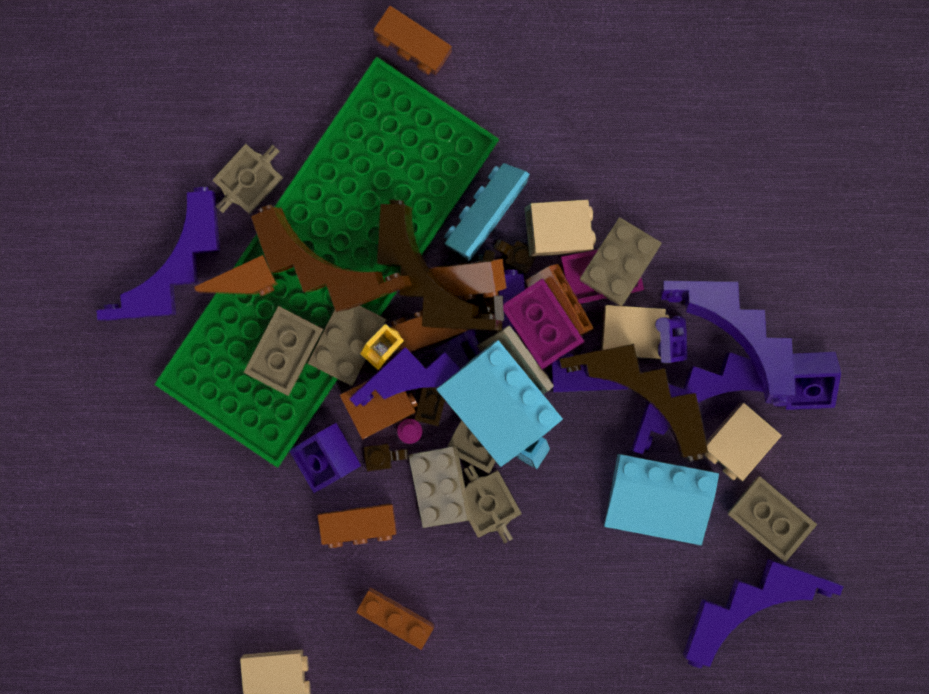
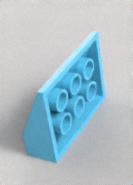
M505 163L500 168L495 166L488 176V179L491 180L486 188L481 186L473 197L476 200L471 208L468 206L464 208L458 217L461 219V222L456 228L452 225L444 236L447 239L445 246L469 263L525 187L530 174Z
M499 340L493 341L436 389L500 467L532 445L563 420Z
M618 454L604 527L702 545L715 498L719 473Z

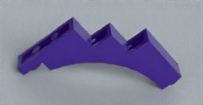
M208 187L193 188L194 192H187V211L183 231L170 257L152 277L136 288L120 295L121 308H119V304L104 305V310H96L97 320L110 321L176 315L174 285L198 283L196 254L220 252L215 192L209 190Z
M504 270L506 289L498 291L499 296H503V304L525 290L523 274H518V270ZM504 312L502 329L510 326L519 335ZM567 353V354H565L564 356H562L561 358L571 357V356H573V355L570 354V353ZM558 360L551 364V378L554 385L552 392L628 389L611 381L587 377L585 364L581 365V370L569 373L566 372V368L560 369Z
M663 281L661 300H668L669 302L686 300L687 313L712 322L726 331L742 346L759 374L764 390L765 403H773L777 407L791 404L795 397L792 338H766L765 310L740 309L738 282Z
M404 347L358 389L349 400L356 407L359 404L365 406L374 397L372 394L374 390L382 399H386L411 389L440 387L460 368L445 352L441 353L424 368L410 351Z
M726 353L719 375L692 366L689 369L683 389L668 384L671 397L696 393L698 403L712 396L732 391L750 390L764 393L761 379L752 360L733 353ZM648 401L631 448L632 451L643 454L644 450L648 451L653 439L652 436H649L651 431L664 435L669 429L665 420Z
M768 559L758 587L737 579L734 580L726 607L704 599L701 600L683 656L688 659L689 665L701 669L703 665L710 667L723 641L749 616L775 604L797 600H813L816 588H818L817 593L832 597L833 593L841 596L844 586Z

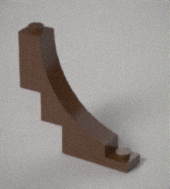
M267 205L259 208L258 213L251 216L271 273H281L295 267L303 292H313L327 286L336 312L347 311L412 285L409 276H400L399 273L385 277L384 281L381 272L353 271L322 259L311 251L295 234L282 208Z

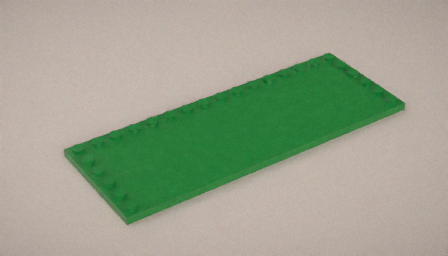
M376 57L275 207L282 208L295 234L319 257L331 264L353 271L381 272L385 281V277L395 273H399L401 276V267L377 264L381 204H389V200H402L405 205L412 207L414 235L422 256L499 142V138ZM257 234L234 268L262 255L265 256ZM295 267L281 273H273L278 284L273 286L274 291L264 296H260L259 293L256 295L216 293L154 384L277 468L284 461L338 380L308 364L322 334L289 396L244 373L278 306L324 330L335 310L327 286L313 292H303ZM397 291L360 306L381 316Z

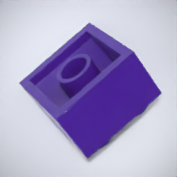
M836 352L793 354L795 397L791 404L785 406V409L835 408L841 378V369Z
M337 423L290 450L293 459L313 493L361 466Z

